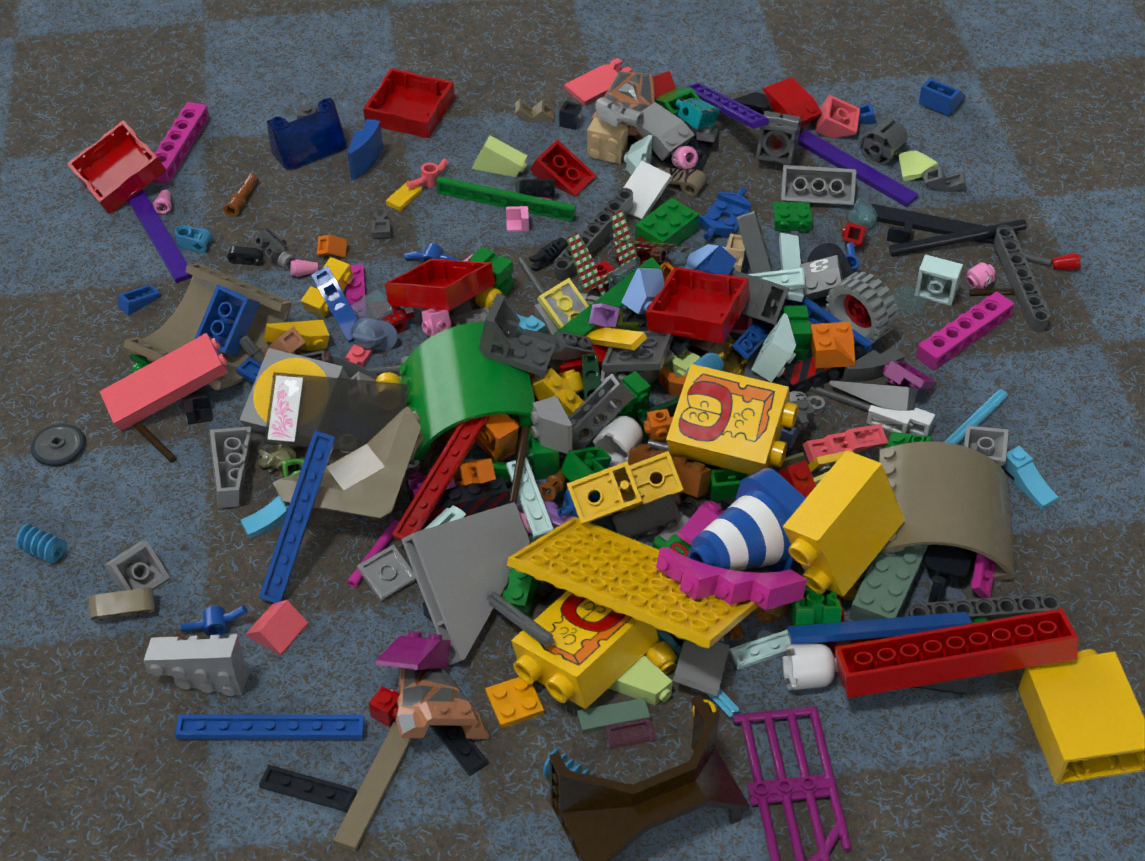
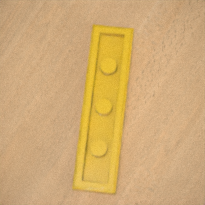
M599 326L594 327L585 335V337L590 338L594 345L635 350L647 339L644 332Z

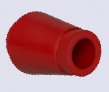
M1073 252L1052 258L1053 269L1071 271L1080 269V254Z

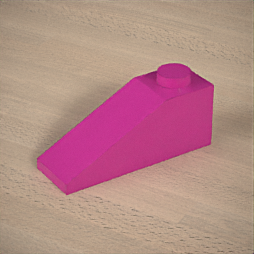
M706 501L678 532L677 536L691 545L693 539L724 511L721 510L720 505L717 503Z

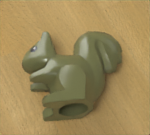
M276 440L274 442L275 451L272 453L260 449L259 467L263 469L270 467L268 471L270 474L280 470V478H284L282 463L284 460L296 459V452L293 450L296 448V440L294 442ZM297 464L287 466L288 476L296 471Z

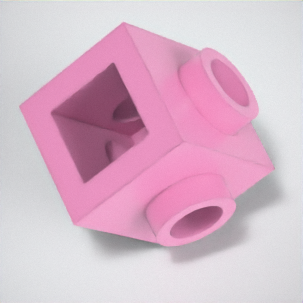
M435 309L422 311V329L426 335L432 337L441 331L451 328L452 322L448 311Z

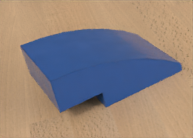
M366 119L363 131L355 130L348 150L351 180H355L364 174L375 163L383 149L381 123L379 120Z

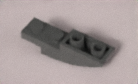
M524 329L521 332L556 344L552 360L581 358L582 354H595L589 337L559 331L556 335Z

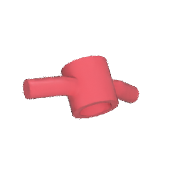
M443 159L439 165L434 163L423 164L421 166V177L407 182L408 189L420 185L427 188L436 187V179L448 165V160Z

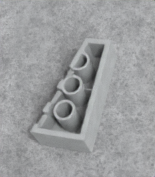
M251 427L210 430V448L218 508L238 507L240 505L252 443Z
M230 634L229 638L211 635L210 639H200L198 636H190L187 640H182L179 637L151 638L143 661L147 673L154 676L167 675L176 678H194L200 681L213 680L221 683H238L244 657L238 634Z

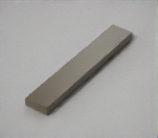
M395 722L333 839L335 845L357 851L413 738H401L397 723Z

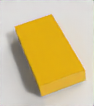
M406 182L386 199V205L402 211L423 192L422 187L417 186L408 189Z

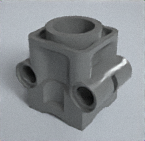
M765 111L764 116L769 118V124L760 127L756 159L792 165L801 128L800 116ZM773 133L783 135L786 140L776 138Z

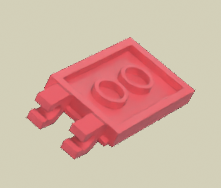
M617 58L612 60L609 65L604 64L564 84V89L585 106L605 96L619 71L633 72V69L629 66L622 69L619 66L622 64V61Z

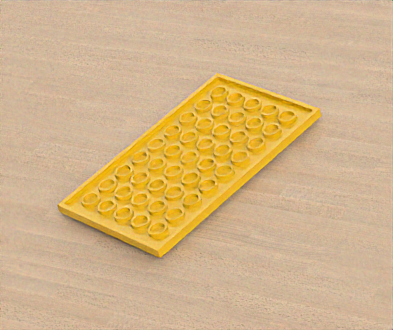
M577 517L571 518L508 557L507 566L514 568L517 572L527 573L539 581H546L553 584L556 588L573 592L575 596L585 597L597 605H604L613 609L616 613L631 616L638 622L648 623L657 630H665L674 634L679 639L689 640L702 648L709 649L758 607L751 600L730 605L716 595L694 600L680 590L681 584L656 568L659 549L590 522L582 525Z

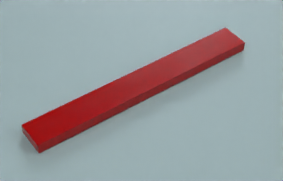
M490 415L475 418L458 425L393 531V538L402 542L401 539L422 530Z

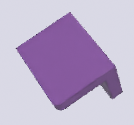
M602 303L592 304L589 324L615 328L620 308Z

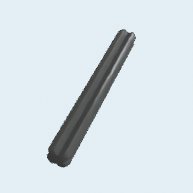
M493 592L491 595H488L487 600L492 607L546 647L554 644L555 639L549 631L499 594Z

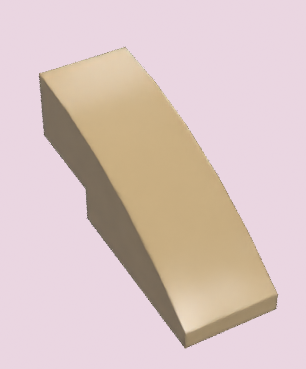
M730 234L725 250L737 259L733 266L735 268L734 271L742 272L746 254L742 236Z

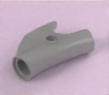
M601 97L596 101L597 117L615 127H618V123H624L636 128H640L643 124V112L626 108L623 104L615 103L605 97Z

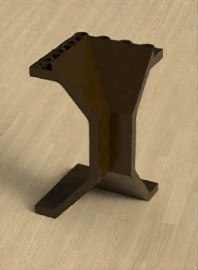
M701 695L691 698L695 706L691 744L694 752L691 759L686 763L635 784H627L571 771L566 767L559 752L549 755L550 803L579 861H612L646 831L703 807L728 809L730 812V823L734 824L740 821L741 811L750 805L716 750L720 710L712 712L711 706L708 702H704Z

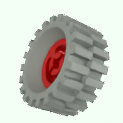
M866 272L851 274L834 286L826 297V301L829 302L826 304V309L831 311L829 312L842 322H851L852 329L873 343L892 330L898 318V313L894 312L898 307L897 304L892 302L895 300L894 296H889L887 292L889 288L887 286L883 287L881 285L882 281L879 278L875 281L874 275L869 274L866 276Z

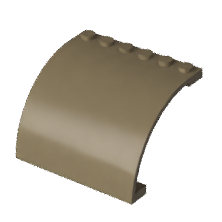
M189 264L185 272L193 276L182 301L172 316L151 335L143 339L138 337L126 339L123 347L131 350L133 354L143 355L147 357V360L154 362L193 341L218 284L260 302L247 335L258 348H262L263 352L272 344L264 340L266 324L286 322L292 302L202 264ZM241 347L238 356L219 351L228 362L225 366L229 373L208 384L214 390H222L245 380V378L237 374L236 369L249 358V354L243 347Z
M912 442L880 449V463L883 465L905 519L903 524L882 548L883 554L904 550V547L936 544L955 546L977 552L996 562L993 581L997 582L1015 578L1008 477L995 461L974 449L946 442Z

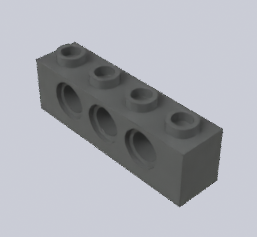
M611 374L568 417L572 423V450L585 448L635 396L629 387L614 374Z

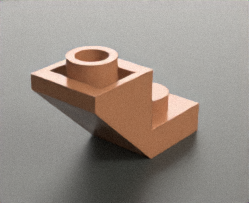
M292 327L270 344L262 353L266 355L268 348L292 354L306 342L295 327Z

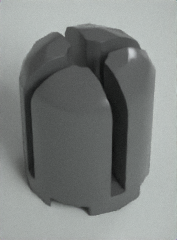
M892 119L883 120L862 137L860 141V150L862 149L863 154L867 158L865 160L876 166L890 161L905 148L906 141L908 140L907 131L900 122L895 123V120Z

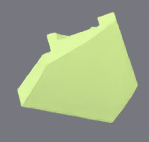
M917 150L899 153L904 181L920 177L924 179V171L939 166L936 161Z

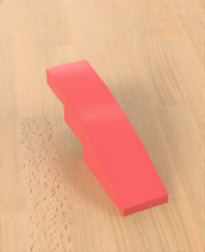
M878 424L852 428L843 433L827 435L822 439L809 440L803 443V447L809 463H811L819 456L846 450H853V453H859L886 445L888 441L882 425Z

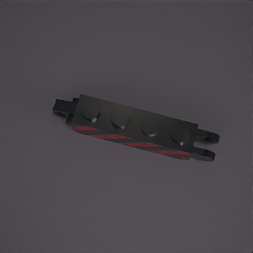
M860 345L854 347L855 361L867 354ZM813 356L786 367L781 378L773 383L788 386L789 393L792 391L806 393L812 386L814 388L821 387L823 384L835 381L843 376L845 367L815 369Z
M498 476L495 480L488 482L472 483L446 489L426 521L427 525L436 519L446 508H451L452 506L461 509L466 513L464 517L509 504L512 487L511 478L503 479V476Z

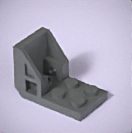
M497 293L485 319L479 350L485 358L544 377L556 344L518 332L519 317L507 298Z

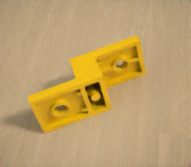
M669 451L632 465H628L626 461L567 483L582 525L621 510L625 514L684 492ZM654 473H659L663 477L659 484H653L650 481V477ZM597 491L600 493L601 497L598 502L589 501L588 497L591 492Z

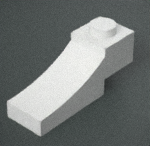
M871 405L866 423L871 425L881 424L883 429L891 432L907 433L909 431L917 435L928 436L933 426L935 414L918 408L911 411H898Z

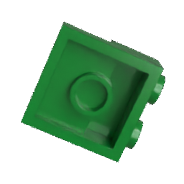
M773 202L774 231L811 232L812 214L810 203Z

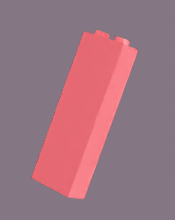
M205 333L101 390L100 394L113 424L120 430H124L229 373L225 366L228 362L224 355L219 353L220 345L215 338L211 339Z

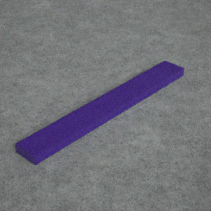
M701 83L687 86V88L694 89L702 101L719 108L720 112L752 129L769 124L768 117Z
M805 130L799 135V146L837 168L856 169V178L903 206L908 207L918 199L916 192L809 131Z
M142 189L129 199L128 203L175 283L192 278L193 275L185 272L188 265Z

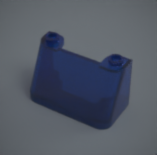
M331 97L323 99L318 103V112L292 122H288L282 117H275L266 121L271 152L284 169L295 170L342 152L347 148V140L338 111Z

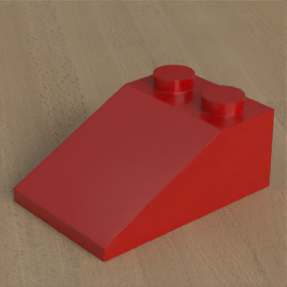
M793 77L762 89L774 112L800 116L801 127L816 122L822 114L815 99Z
M558 139L535 160L530 168V171L539 179H555V188L574 197L597 176Z

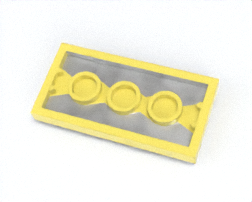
M570 278L537 298L558 330L589 306Z

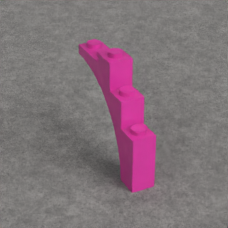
M668 547L659 549L656 564L658 570L681 584L680 590L694 600L716 595L730 605L751 600L765 610L802 600L807 583L806 578L793 570L770 573L728 570L695 561Z

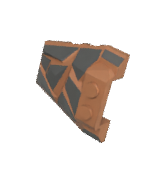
M619 71L604 97L615 103H621L626 108L641 112L655 102L653 75ZM596 111L591 118V122L594 119V117L598 118ZM628 125V136H635L637 141L643 139L635 127Z
M444 668L400 669L398 688L400 696L397 700L399 708L396 714V723L401 738H424L429 725H462L467 739L489 738L490 734L483 717Z

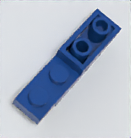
M326 266L311 276L347 341L350 342L354 340L352 329L358 319L331 270Z
M756 320L737 339L732 347L747 360L771 331L763 322Z

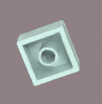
M925 255L919 269L914 296L951 306L957 292L963 264Z

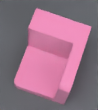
M528 206L506 207L507 232L529 231Z

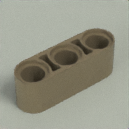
M152 588L95 594L88 597L91 620L155 612L154 591Z

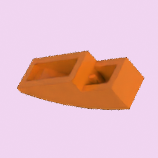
M491 459L463 461L453 477L455 485L484 483L496 479Z

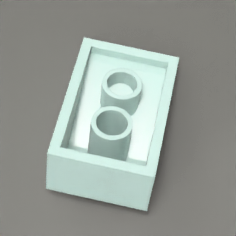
M784 313L764 340L751 369L770 382L776 376L779 378L785 370V367H783L785 363L790 364L796 355L793 353L796 343L787 314Z

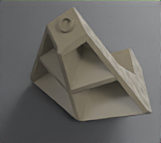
M407 406L366 445L327 466L313 508L378 519L392 513L409 462L424 438L419 424L421 420L415 410L412 412ZM300 474L280 478L273 482L285 506L290 505Z

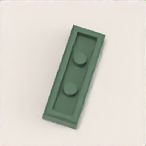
M645 698L577 710L582 734L650 721Z

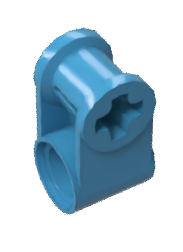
M180 225L175 229L177 246L181 249L205 253L207 244L213 239L211 232L206 229L187 225Z

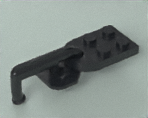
M933 544V547L928 549L924 562L930 569L939 571L938 576L932 577L933 583L928 603L939 601L949 575L964 577L968 573L971 560L975 557L976 552L960 547Z

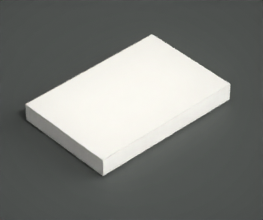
M641 161L623 187L633 191V209L629 212V215L639 220L645 218L671 181L672 176Z

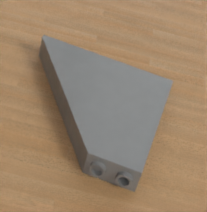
M515 502L421 530L401 539L436 632L442 635V639L450 640L449 666L466 658L494 607L487 600L488 595H491L493 592L501 595L507 585L508 572L512 569V567L507 566L508 557L530 543L528 533L523 525Z

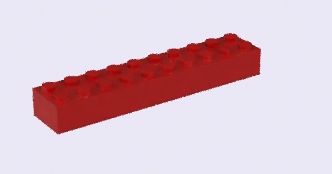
M1063 608L837 646L835 647L836 668L846 696L851 698L1075 660L1078 657V636Z

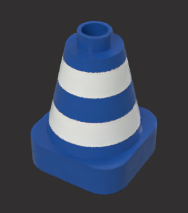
M764 468L744 478L740 482L735 502L693 539L688 558L707 565L735 571H746L766 566L772 572H781L801 567V564L793 559L788 552L791 543L783 525L806 498L781 475L770 468Z

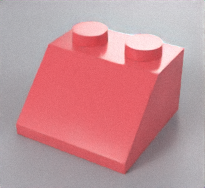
M829 95L820 107L822 114L818 118L816 132L829 138L855 135L857 133L860 108Z

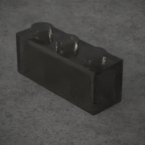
M668 494L612 516L611 523L616 533L639 541V537L645 535L646 537L654 536L662 528L666 527V530L676 527L678 525L677 522H680L681 515L672 494Z

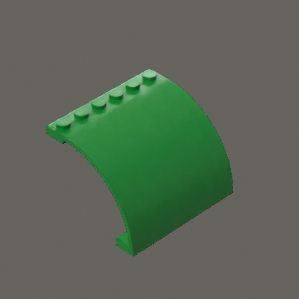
M485 322L462 324L435 334L420 344L406 361L400 365L399 373L401 375L405 407L408 406L412 412L414 410L417 412L421 420L419 424L424 436L413 455V459L421 461L431 449L430 444L438 436L458 424L475 418L496 414H518L521 427H529L532 423L530 413L533 412L535 399L529 372L484 357L479 350Z

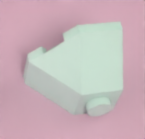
M648 135L631 145L629 152L625 153L624 162H626V169L631 175L641 161L651 164L652 135Z

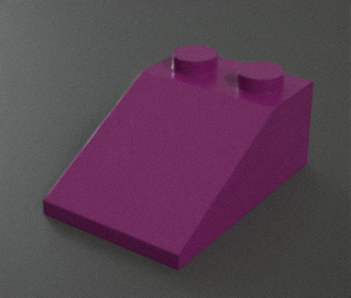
M409 631L408 635L399 636L376 659V665L416 670L448 667L450 640L442 639L441 634H429V637H422V632Z

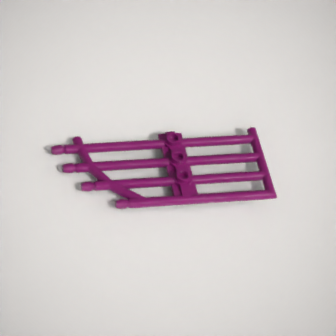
M817 706L732 715L733 724L741 723L754 781L747 782L749 801L751 805H759L770 861H780V856L768 806L769 803H783L795 861H805L792 801L806 799L818 852L807 861H830L829 853L838 837L841 839L840 842L843 850L849 851L851 849V842ZM810 716L824 774L811 776L809 774L796 717ZM787 718L800 777L786 778L773 720ZM764 721L777 779L763 781L750 722ZM830 797L835 824L826 840L815 798Z

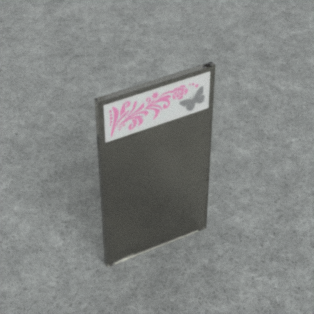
M274 372L264 444L309 448L314 430L336 437L332 450L355 451L366 445L406 408L408 384Z

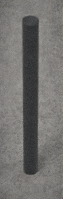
M1025 219L889 245V252L891 256L991 237L996 235L997 228L1001 225L1010 226L1014 232L1027 229Z

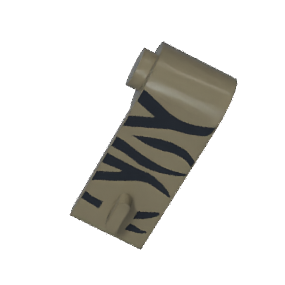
M658 167V169L672 176L669 184L681 185L682 191L692 197L699 193L707 181L706 175L700 170Z

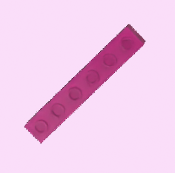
M187 102L185 107L181 109L178 118L174 120L171 129L167 131L164 140L160 142V146L154 152L167 170L154 181L169 184L209 119L207 105Z
M997 291L991 296L985 297L982 302L972 306L965 314L962 313L952 323L949 322L943 329L934 332L930 338L921 341L917 347L916 358L933 371L1010 318L1015 303Z

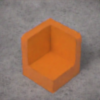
M333 235L318 237L317 255L346 256L347 239Z

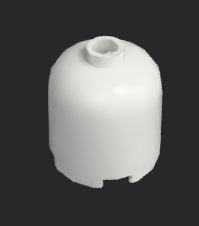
M620 415L614 417L593 440L595 447L600 446L612 457V463L618 465L626 461L628 462L630 449L642 443L643 431L638 422L633 418Z
M786 644L784 646L787 656L782 658L784 679L789 678L790 684H787L789 691L822 688L828 686L833 681L835 672L838 671L836 668V658H834L830 648L823 644Z

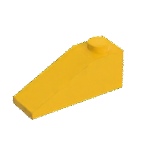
M324 320L266 324L264 340L273 343L285 332L295 327L306 342L299 349L306 351L327 349L330 335Z

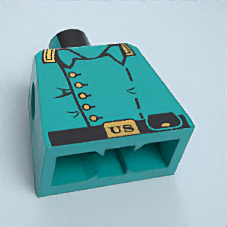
M680 97L675 104L680 109L678 117L695 129L714 126L720 112L719 108L698 98L685 100Z

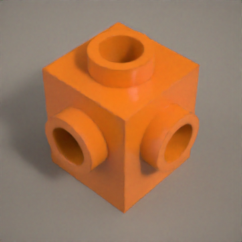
M668 409L647 412V421H644V429L648 433L650 440L666 441L673 420V416H669Z

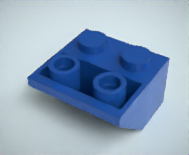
M929 78L921 87L919 104L949 116L965 99L966 95L958 89Z

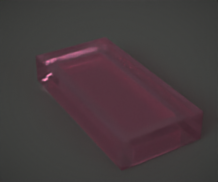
M650 718L605 726L610 749L655 741L656 738Z

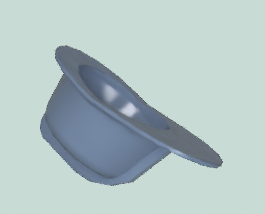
M361 318L353 325V338L364 349L388 350L397 342V331L388 322Z

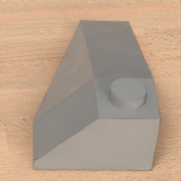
M830 381V385L890 410L911 411L918 389L913 387Z

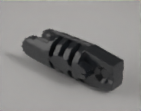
M560 237L529 257L530 261L534 262L531 265V269L537 272L556 259L568 246L567 240Z

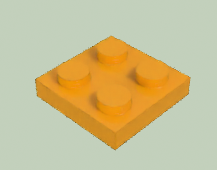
M520 677L485 688V693L501 729L544 715V709L533 684L524 682Z

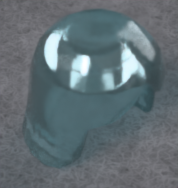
M861 196L848 214L847 219L854 224L865 226L869 229L877 220V212Z

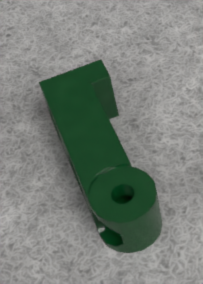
M597 354L581 355L584 401L601 385Z

